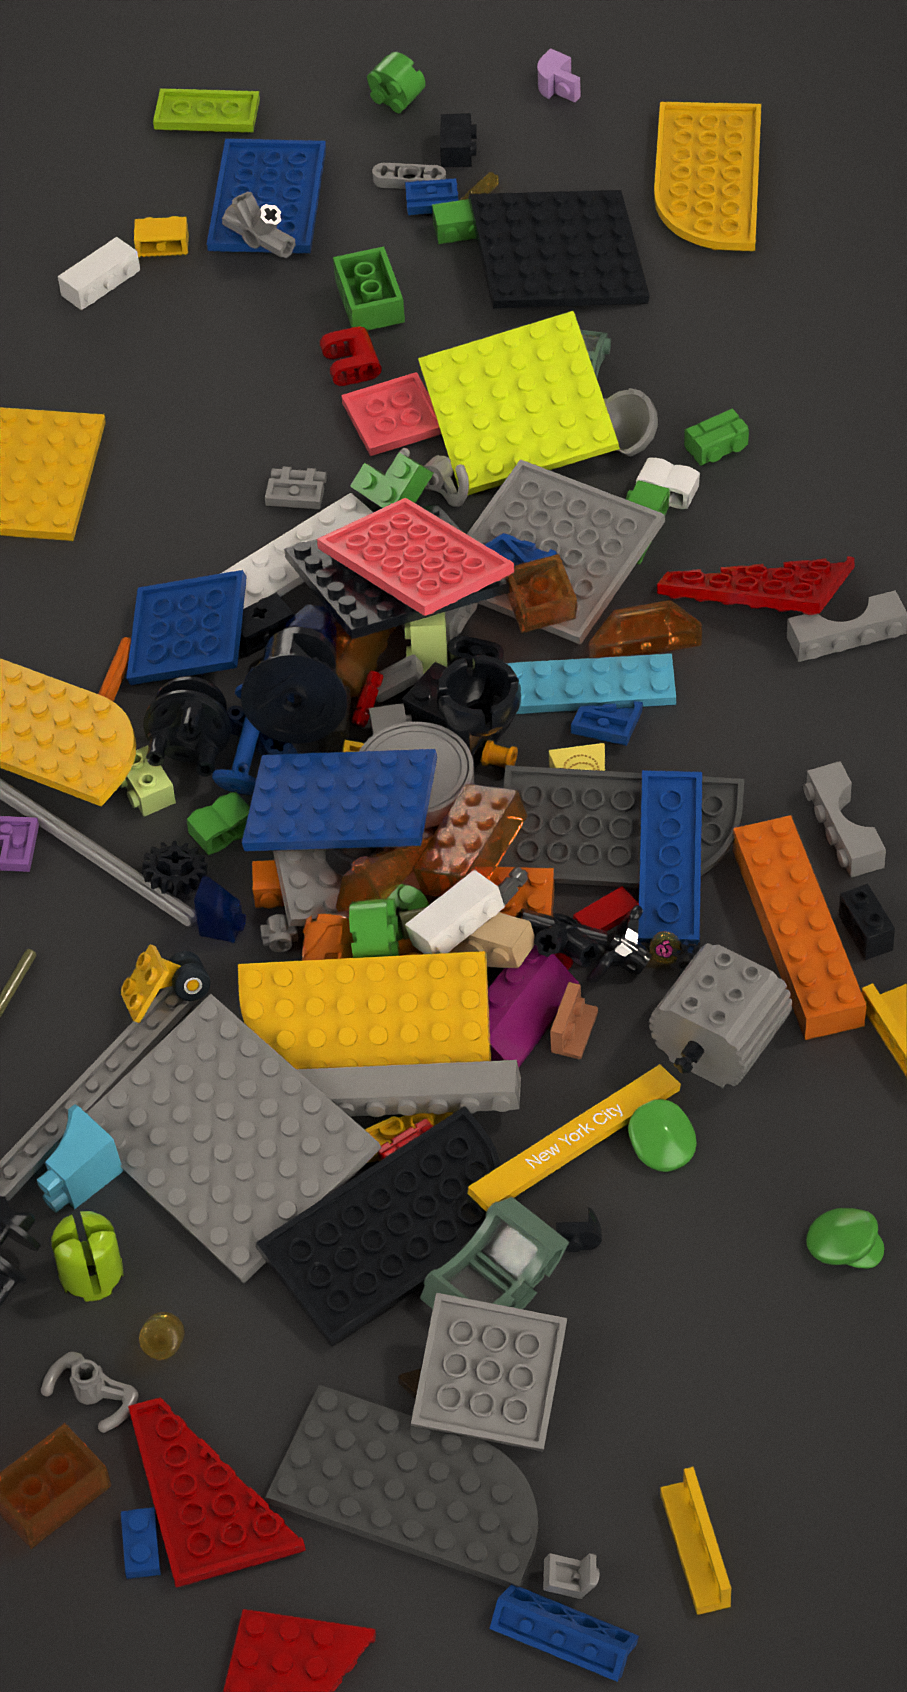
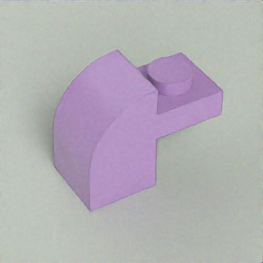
M550 48L538 61V89L547 99L556 94L576 102L581 97L580 77L571 74V57Z

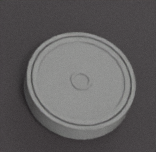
M428 722L399 723L377 732L364 743L360 751L436 749L438 758L424 828L434 827L450 820L466 806L474 789V765L468 746L457 734L443 726Z

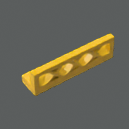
M694 1467L685 1468L683 1482L660 1487V1494L697 1615L731 1607V1586Z

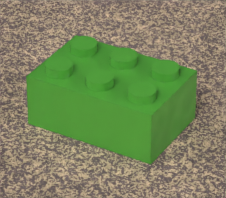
M384 247L333 257L335 282L351 327L361 326L367 330L405 322L403 297Z

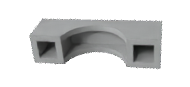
M896 590L869 597L865 612L858 618L850 621H831L821 617L819 614H803L788 618L787 639L798 662L907 634V611Z
M841 761L808 770L807 783L803 785L807 800H812L815 806L814 811L818 822H823L826 828L825 832L829 844L834 845L837 850L840 866L842 868L846 867L852 878L884 868L886 849L875 827L856 825L847 820L841 813V809L851 800L852 782Z

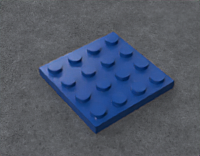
M243 570L138 587L126 677L130 685L237 668L247 579Z

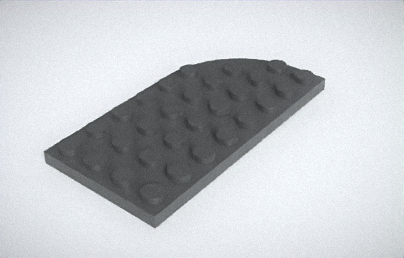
M505 765L498 867L554 868V883L639 888L642 773ZM702 776L701 876L715 867L734 843L733 828L740 827L742 819L744 779Z
M322 1385L318 1386L266 1494L267 1504L507 1588L510 1585L522 1586L537 1547L538 1511L530 1484L522 1471L507 1455L483 1440L411 1426V1415Z

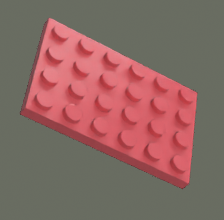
M403 498L317 539L319 550L424 616L433 614L435 611L455 603L474 592H478L480 589L514 573V563L407 498Z

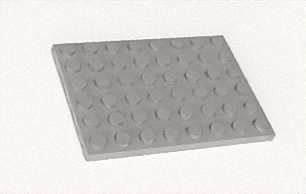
M212 994L204 999L87 1112L114 1139L123 1171L243 1283L266 1263L265 1259L256 1249L257 1241L343 1186L382 1148L377 1140Z

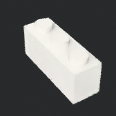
M115 237L58 276L61 296L80 310H83L140 271L138 252L118 237Z
M473 870L407 922L405 926L412 945L422 953H449L489 919L497 915L505 906L498 886L476 870Z

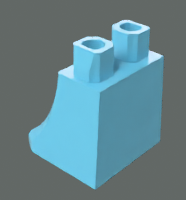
M74 1104L68 1109V1121L63 1138L56 1150L45 1162L48 1171L37 1179V1183L45 1193L42 1196L44 1202L55 1213L68 1203L76 1209L123 1172L114 1139L86 1112Z

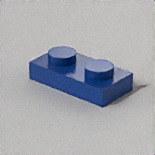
M155 1507L121 1511L126 1578L133 1579L161 1575Z

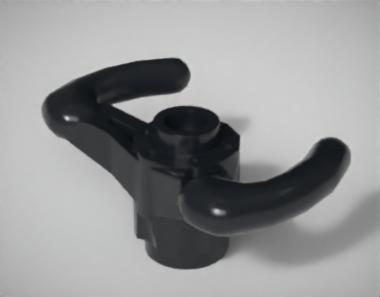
M634 906L620 922L617 932L622 934V936L620 937L615 934L606 947V950L609 952L602 956L596 967L587 975L589 983L598 982L610 966H621L630 973L634 972L637 975L645 968L652 954L648 952L649 949L638 942V920L643 914L641 906Z

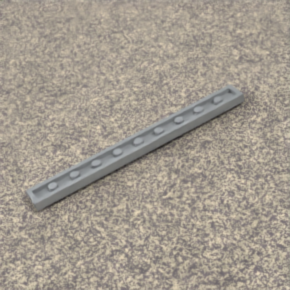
M173 986L164 988L153 1000L141 1022L133 1021L0 1160V1196H5L6 1200L9 1201L53 1154L65 1133L69 1108L76 1104L87 1113L162 1040L198 1000L185 1001L177 996Z

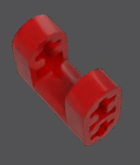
M358 326L330 332L320 339L319 344L326 358L336 359L352 355V357L337 360L330 366L329 371L336 385H351L375 379L380 375L382 367L366 328Z

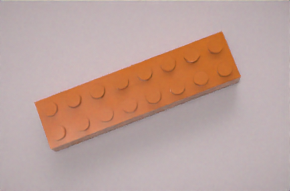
M792 816L733 828L735 837L733 853L781 979L787 985L785 989L790 991L791 996L789 998L792 999V1007L804 1039L809 1040L864 1027L866 1002Z

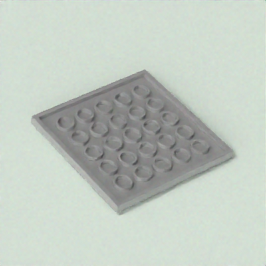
M520 459L467 535L485 545L499 535L506 533L516 537L518 540L535 543L537 549L549 552L550 549L555 550L559 560L516 588H513L510 584V593L480 601L478 604L581 645L665 523V515Z

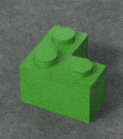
M399 452L386 474L364 463L350 487L382 508L403 498L416 503L434 473L417 461Z

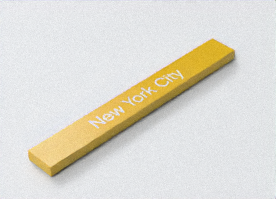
M659 1064L468 1186L467 1194L486 1212L493 1203L510 1197H516L629 1124L631 1116L639 1106L655 1099L666 1100L680 1091L681 1083Z

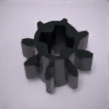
M685 940L682 944V950L678 948L673 949L672 954L677 959L671 962L670 967H677L679 976L689 964V961H683L685 956L689 955V958L693 959L700 950V942L692 946Z

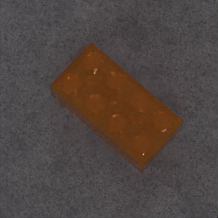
M465 784L412 868L423 894L440 897L473 870H476L488 880L490 879L528 817L518 790Z

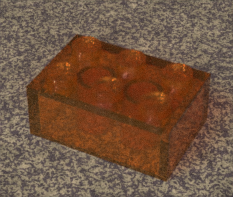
M64 1423L0 1472V1515L32 1549L111 1487L107 1467L71 1428Z

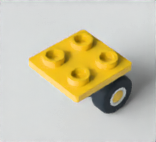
M150 944L146 951L139 955L135 970L131 977L126 978L121 988V996L133 1021L141 1022L158 991L162 988L173 986L177 996L185 1001H196L207 994L210 988V977L204 969L200 958L195 953L181 951L174 954L169 960L161 958L156 946Z

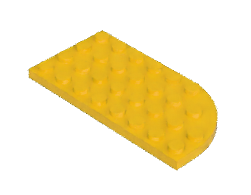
M660 102L654 203L663 223L679 237L712 250L755 251L761 104Z
M0 658V768L102 807L126 779L134 763L137 746L136 737L126 713L116 703L104 696Z
M485 951L238 964L239 1000L244 1023L295 1069L491 1061L487 958Z

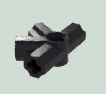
M521 908L515 916L531 922L535 935L534 944L538 948V953L549 957L551 954L564 953L580 966L589 967L592 962L604 954L607 947L608 934L606 931L579 924L575 919L567 915L554 913L553 916Z

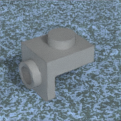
M551 1553L544 1558L543 1591L582 1599L596 1587L600 1573L596 1567V1555L589 1553L582 1560H577Z

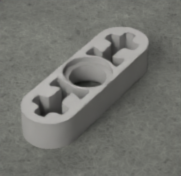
M379 163L372 169L373 183L380 188L405 189V182L446 179L445 169L438 165ZM405 175H415L414 178H404Z

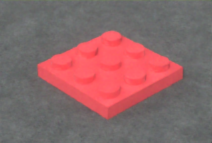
M417 372L341 395L342 404L370 456L441 435L429 393Z

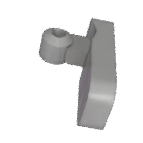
M410 655L378 672L384 678L380 688H377L379 692L376 701L383 702L406 690L409 686L413 687L424 675L422 662L415 655Z

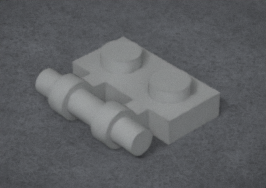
M283 466L282 469L272 468L271 478H269L265 495L266 506L320 509L324 493V483L327 481V472L316 471V468H307V471L292 470V467Z

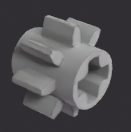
M273 915L267 919V925L260 926L263 946L269 945V948L274 952H285L292 947V942L298 941L296 926L288 925L286 915Z

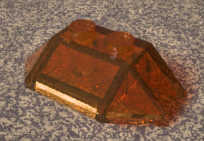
M671 600L613 610L588 642L589 658L651 655L701 646L702 624Z

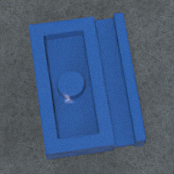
M456 178L405 182L408 215L433 213L432 204L458 201Z

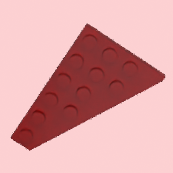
M848 556L845 562L830 563L826 558L812 561L783 562V567L768 569L764 564L720 567V573L704 574L701 572V569L666 572L657 583V594L667 595L670 598H694V600L699 602L711 600L719 601L724 605L744 604L750 608L768 607L775 608V610L781 612L793 610L801 611L806 615L820 614L854 569L855 558Z
M161 1397L128 1406L176 1588L306 1551L303 1538H299L285 1524V1520L278 1513H274L269 1508V1505L251 1487H248L202 1438L200 1439L187 1427L186 1422L180 1416L175 1415L171 1411V1407Z
M243 1609L223 1692H334L342 1683L344 1675L355 1667L357 1659L370 1643L375 1642L376 1629Z

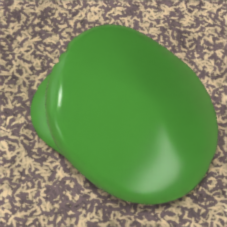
M665 1099L651 1100L639 1106L631 1116L628 1126L629 1138L636 1155L646 1166L656 1171L670 1172L683 1167L691 1160L697 1144L696 1134L690 1120L677 1104Z
M837 1208L827 1211L813 1221L807 1233L806 1244L809 1252L814 1258L825 1264L849 1265L869 1269L877 1266L884 1255V1243L878 1235L877 1220L870 1212L865 1210Z

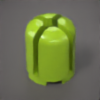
M81 1211L80 1215L87 1241H79L74 1218L71 1214L63 1218L56 1226L51 1237L52 1249L59 1273V1280L65 1292L67 1293L68 1291L74 1296L82 1297L86 1302L97 1301L112 1294V1289L119 1283L121 1275L122 1277L124 1276L123 1263L111 1222L101 1214L92 1211ZM94 1265L96 1274L89 1276L87 1266Z

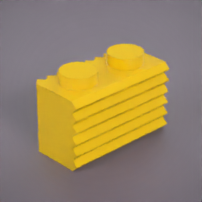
M171 216L169 218L146 217L144 219H135L134 244L139 258L141 256L155 257L158 255L160 257L161 255L171 256L173 254L176 256L178 254L181 256L182 254H188L189 231L187 217Z

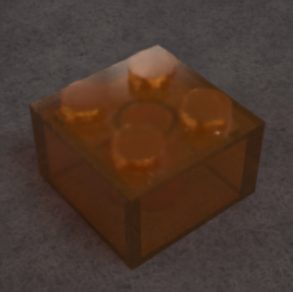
M559 554L515 565L514 573L505 577L510 587V593H507V597L521 633L576 619L577 598Z

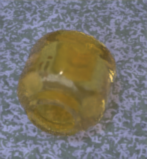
M157 1312L146 1320L140 1330V1347L151 1358L158 1360L168 1359L175 1355L183 1343L185 1336L184 1326L174 1314Z

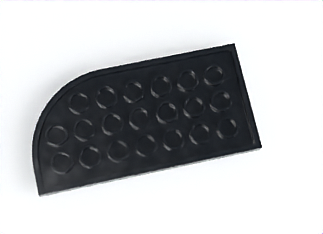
M464 1106L257 1241L256 1249L332 1347L422 1287L426 1276L431 1271L445 1265L467 1245L486 1219V1211L467 1194L468 1186L501 1166L497 1150L488 1134Z

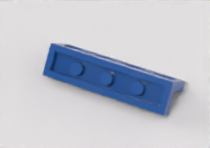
M510 1585L498 1597L489 1628L616 1682L622 1677L627 1657L635 1648L639 1636L513 1585Z

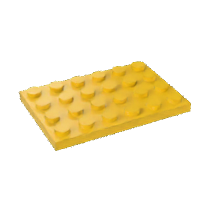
M0 407V536L74 541L106 423L104 414Z

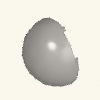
M632 388L618 391L607 399L604 398L620 449L615 451L624 456L632 457L645 450L654 439L658 427L657 410L651 399L642 391Z

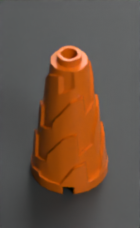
M318 914L317 920L312 922V915L306 919L302 932L304 933L302 961L353 958L351 943L354 942L352 933H350L348 918L333 914Z

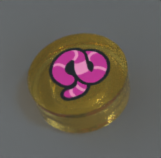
M668 931L655 934L650 941V954H652V958L663 964L671 963L677 959V957L673 956L672 951L674 948L681 950L679 938Z

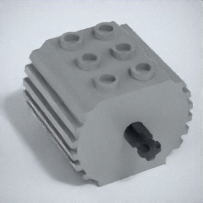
M707 943L700 948L652 1012L649 1019V1029L653 1031L651 1035L653 1039L657 1040L655 1042L657 1047L668 1055L669 1061L674 1063L679 1072L683 1074L685 1072H692L722 1088L725 1084L736 1086L743 1080L792 1010V999L789 998L791 994L789 990L785 989L787 987L785 981L778 978L773 971L719 944L711 945Z

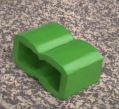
M237 792L222 795L212 806L199 808L191 813L187 818L188 833L208 855L219 852L232 841L243 838L250 807Z

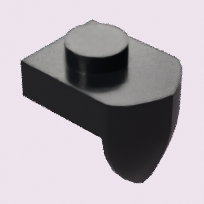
M588 1207V1222H556V1232L569 1241L565 1250L567 1252L592 1250L602 1242V1229L599 1220L590 1207Z

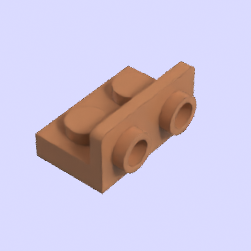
M568 983L550 1031L551 1053L575 1059L582 1058L598 1015V1007L585 1004V998H581V985Z

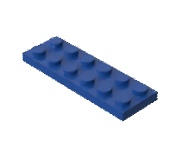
M642 770L639 906L642 907L643 914L639 919L638 942L662 943L664 940H670L671 944H683L685 940H687L688 944L700 942L702 772Z

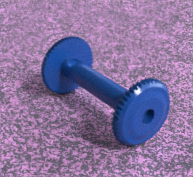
M243 684L235 689V694L239 699H241ZM247 717L244 720L232 769L215 770L212 774V779L219 787L230 792L253 795L257 778L248 774L260 731L250 723Z

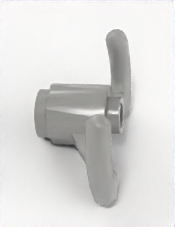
M402 448L400 450V453L409 457V449ZM434 456L424 465V467L434 473L425 488L441 493L452 507L462 506L469 490V480L465 466L459 464L455 468L459 484L457 492L451 476L454 474L451 460L446 456Z
M73 1351L60 1357L49 1368L43 1379L41 1394L47 1397L53 1393L54 1385L59 1375L69 1368L72 1372L70 1382L73 1393L80 1403L86 1405L95 1404L103 1398L122 1400L123 1404L114 1414L99 1422L98 1429L103 1433L119 1426L130 1415L128 1406L136 1404L139 1397L137 1390L132 1385L111 1380L95 1362L85 1360L82 1354Z

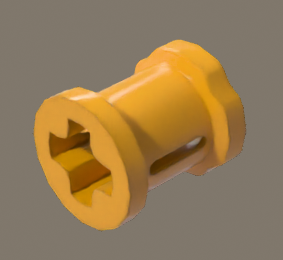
M488 740L482 752V765L488 766L491 764L505 768V765L515 766L518 748L515 746L510 748L494 744L492 740Z

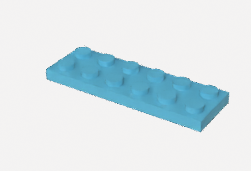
M672 653L506 663L511 666L521 685V705L516 714L578 711L579 706H602L616 703L617 708L633 707V702L638 701L643 702V707L676 705Z

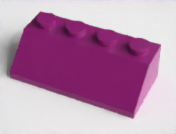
M536 945L531 949L519 968H504L488 989L491 1061L517 1060L518 1067H520L555 1020L568 983L579 984L554 954H551L549 957L538 953Z

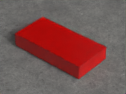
M621 886L573 914V919L579 924L607 932L619 925L626 914L634 906H639V903Z

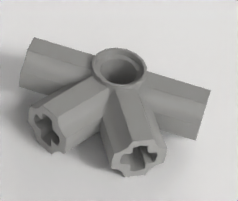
M245 192L232 200V204L225 210L222 224L242 235L245 243L251 248L256 249L262 246L280 257L288 258L296 245L295 238L276 228L281 221V211L275 205L265 204L259 208L252 192Z

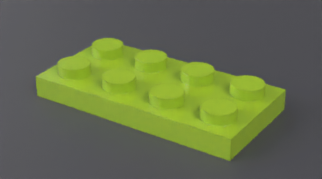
M160 88L153 120L154 129L254 132L260 101L259 91Z

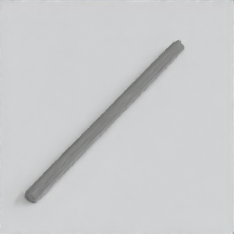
M0 778V799L26 817L38 818L40 827L185 926L190 927L197 921V911L169 892L161 894L160 887L151 889V882H145L144 875Z

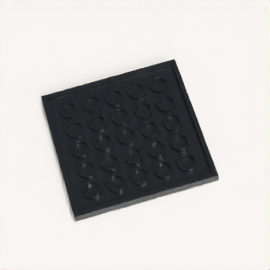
M621 190L469 194L473 225L493 309L648 304L650 295Z
M438 504L424 507L425 510L462 531ZM317 539L299 542L294 546L284 548L286 560L352 639L510 593V583L504 577L502 580L463 597L457 602L435 611L433 614L424 616L319 550Z

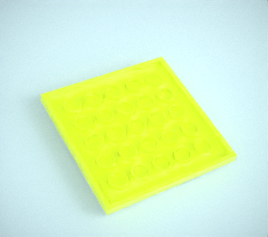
M574 311L418 358L445 447L451 460L458 488V477L455 468L459 464L465 466L469 480L468 495L502 485L520 459L544 469L552 470L620 449Z

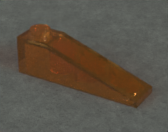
M439 833L423 837L421 846L394 847L373 856H363L355 860L351 864L352 868L342 878L336 903L337 911L349 910L351 902L387 899L445 839L444 834Z

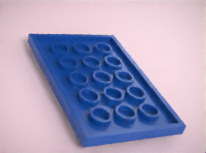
M225 139L207 239L208 251L271 252L262 246L256 249L251 248L245 243L242 235L222 224V217L225 214V210L232 204V200L245 192H252L259 208L265 204L275 205L281 211V221L276 228L295 238L296 245L292 253H311L326 154V141Z
M436 749L262 755L242 840L244 851L421 846L438 758Z

